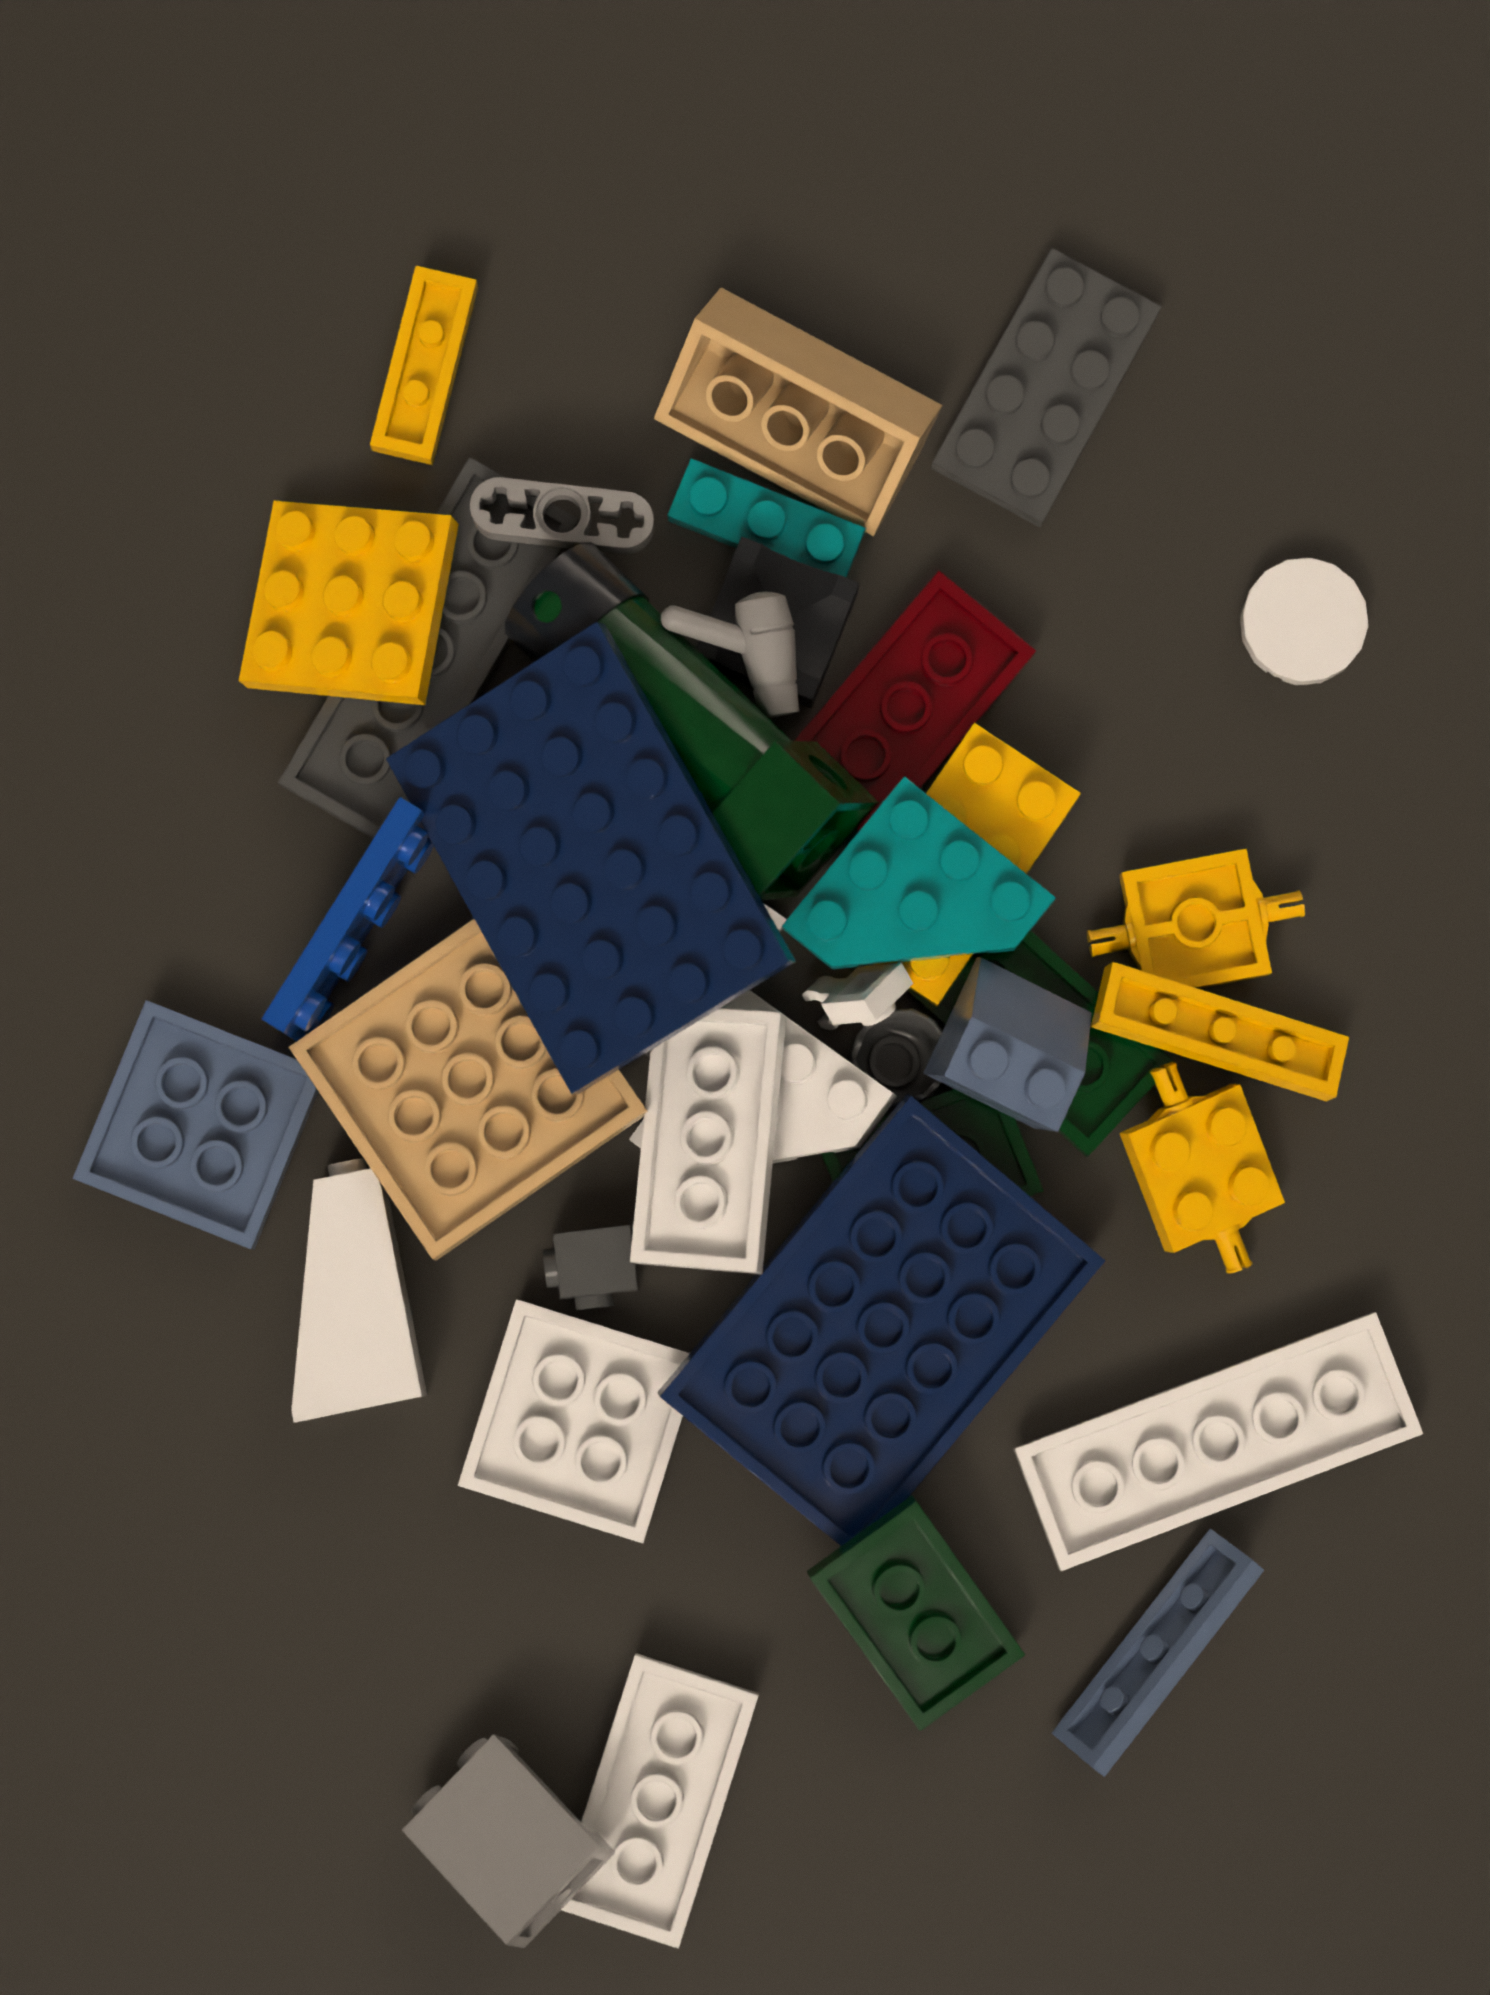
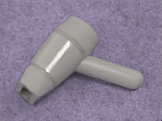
M756 592L742 598L734 604L735 624L675 605L668 606L663 610L661 623L665 629L741 653L751 687L754 689L753 695L756 706L768 718L799 712L798 688L796 684L795 629H793L794 623L786 596L775 592Z

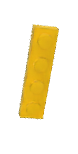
M1112 962L1104 968L1091 1022L1092 1028L1326 1102L1337 1096L1349 1041L1348 1036L1116 962Z

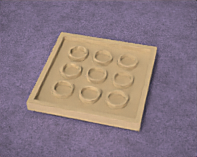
M475 919L289 1046V1049L432 1260L435 1261L627 1129L648 1112L620 1070H617L581 1093H570Z

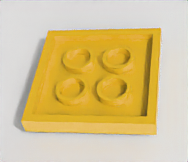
M273 501L239 681L250 689L426 705L458 532V522L451 515Z

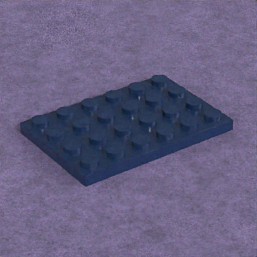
M595 622L386 758L409 802L421 809L425 814L421 821L424 829L429 832L430 840L571 1094L583 1092L796 962L607 626L603 623Z
M907 1094L763 1265L762 1274H756L657 1393L661 1399L842 1546L905 1501L1106 1260L917 1100Z

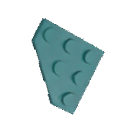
M904 776L784 922L782 929L831 969L896 961L900 963L948 958L954 955L983 952L1014 951L1053 904L1056 897Z

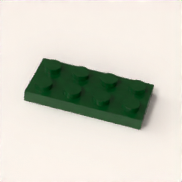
M1032 931L1027 934L1014 951L974 953L938 1007L909 988L905 991L945 1027L976 958L982 957L1091 1012V1022L1098 997V992ZM1090 1025L1085 1074L1058 1132L1085 1157H1088L1153 1087L1155 1082L1150 1071L1174 1061L1161 1049L1092 1028Z

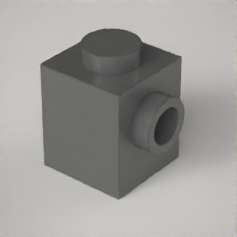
M625 1225L553 1234L554 1248L543 1249L547 1288L559 1286L560 1299L575 1298L576 1310L614 1306L613 1293L638 1291L637 1266L635 1263L630 1262L632 1226Z

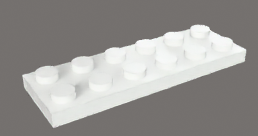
M1371 1312L1014 1447L1013 1450L1058 1569L1064 1571L1422 1435L1423 1431L1377 1313Z

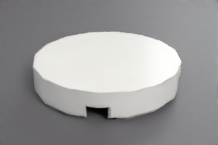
M1314 558L1286 560L1265 571L1249 590L1240 615L1242 642L1253 662L1266 673L1270 672L1274 677L1281 678V681L1294 685L1322 683L1343 672L1362 649L1368 629L1366 601L1355 581L1336 565Z

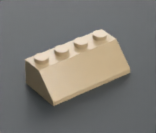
M721 287L695 317L654 419L819 508L865 527V532L874 536L917 460L943 405Z

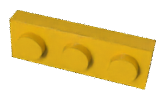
M415 266L370 441L372 451L433 465L478 290L476 279Z

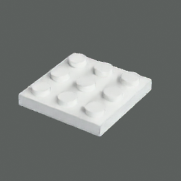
M516 1299L458 1486L644 1543L683 1417L661 1399L657 1392L690 1353Z

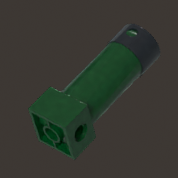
M591 542L578 544L559 555L526 586L513 604L505 621V634L535 662L595 622L605 624L760 899L797 897L879 802L817 742L790 740L683 635L665 629L661 623V613L649 603V597Z

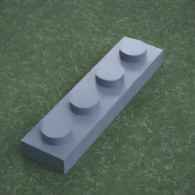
M1209 1529L1052 1731V1734L1089 1766L1105 1777L1264 1572V1569L1215 1531Z

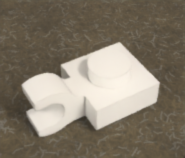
M902 962L857 967L847 978L837 979L830 976H821L802 996L805 1001L817 1000L821 1002L826 1013L817 1022L823 1029L834 1030L840 1024L860 1022L864 1026H871L883 1021L895 1011V1002L913 982Z

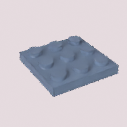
M146 1000L72 1179L255 1250L319 1091L297 1059Z

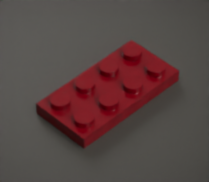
M938 571L794 741L817 742L879 802L855 830L858 833L904 776L918 788L922 789L961 743L972 725L979 722L1034 657L1036 650L947 576Z

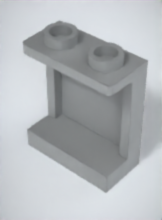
M493 1734L488 1740L481 1738L465 1750L457 1762L460 1770L443 1787L437 1785L419 1798L411 1810L414 1818L402 1831L506 1945L525 1948L616 1852L599 1833L588 1830L517 1755L519 1749L510 1740Z

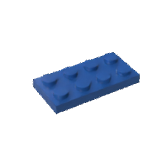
M399 797L263 1015L262 1020L295 1041H298L306 1033H310L328 1020L334 1008V1004L328 1001L332 991L340 979L349 982L355 976L368 952L361 945L373 925L375 924L383 928L387 924L401 900V895L395 892L406 872L409 870L416 874L432 852L434 845L430 838H428L429 832L424 829L421 823L425 815L421 809Z

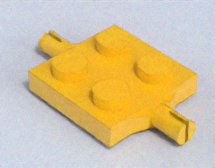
M1246 848L1121 872L1119 878L1125 903L1123 925L1092 931L1087 930V941L1091 943L1113 939V941L1091 944L1089 946L1091 957L1129 950V954L1135 961L1138 970L1200 989L1270 975L1272 969L1266 945L1269 922L1305 917V906L1301 904L1279 908L1280 906L1300 903L1303 900L1300 890L1263 898L1262 892L1253 880Z
M1176 1062L1163 1064L1160 1068L1152 1069L1150 1074L1153 1076L1164 1106L1159 1108L1147 1121L1120 1132V1137L1164 1251L1175 1253L1202 1240H1215L1224 1262L1226 1273L1243 1270L1242 1267L1248 1268L1251 1266L1252 1261L1248 1256L1239 1229L1243 1228L1253 1217L1285 1203L1240 1084H1229L1204 1096H1187L1176 1067Z

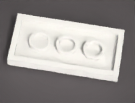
M719 1008L650 1051L645 1108L648 1112L644 1114L630 1255L631 1263L762 1274L786 1015L783 1013Z
M635 1653L581 1822L588 1830L599 1833L616 1853L561 1909L562 1911L679 1949L759 1693Z

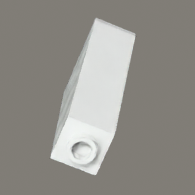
M364 1158L328 1165L329 1177L313 1180L291 1409L294 1423L427 1396L389 1196L371 1168L367 1169Z

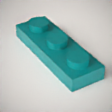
M692 458L689 461L667 515L669 522L731 547L737 548L742 536L795 561L846 578L866 530L865 527Z

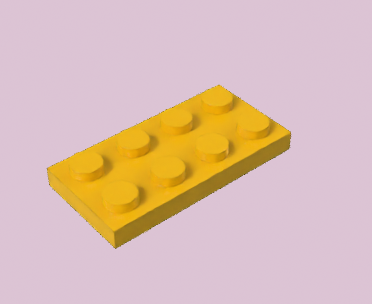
M976 723L972 725L926 793L1026 874L1029 873L1081 795L1079 791ZM973 954L902 962L913 982L909 989L938 1007ZM896 961V962L877 963V964H873V965L897 963V961Z

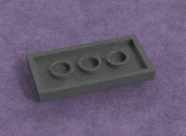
M1051 248L936 454L931 469L1041 528L1155 322L1161 306Z

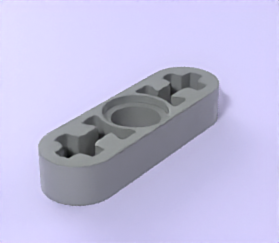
M494 477L480 483L470 499V512L476 528L487 538L498 541L569 549L578 544L591 542L601 552L630 555L643 550L649 544L654 534L653 511L643 497L633 492ZM504 494L507 495L509 506L528 509L526 497H537L533 508L536 528H525L527 521L524 514L508 513L505 514L502 524L492 523L490 512L482 510L483 505L494 504L496 495ZM557 500H569L575 503L581 511V519L578 525L569 532H555L544 521L546 509ZM589 504H601L599 516L600 518L618 519L622 509H632L634 519L638 522H643V527L632 528L629 538L618 537L616 526L597 523L599 535L588 536L587 534L592 523Z

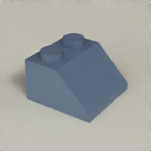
M977 957L923 1074L1032 1128L1058 1132L1085 1074L1092 1013L982 957Z

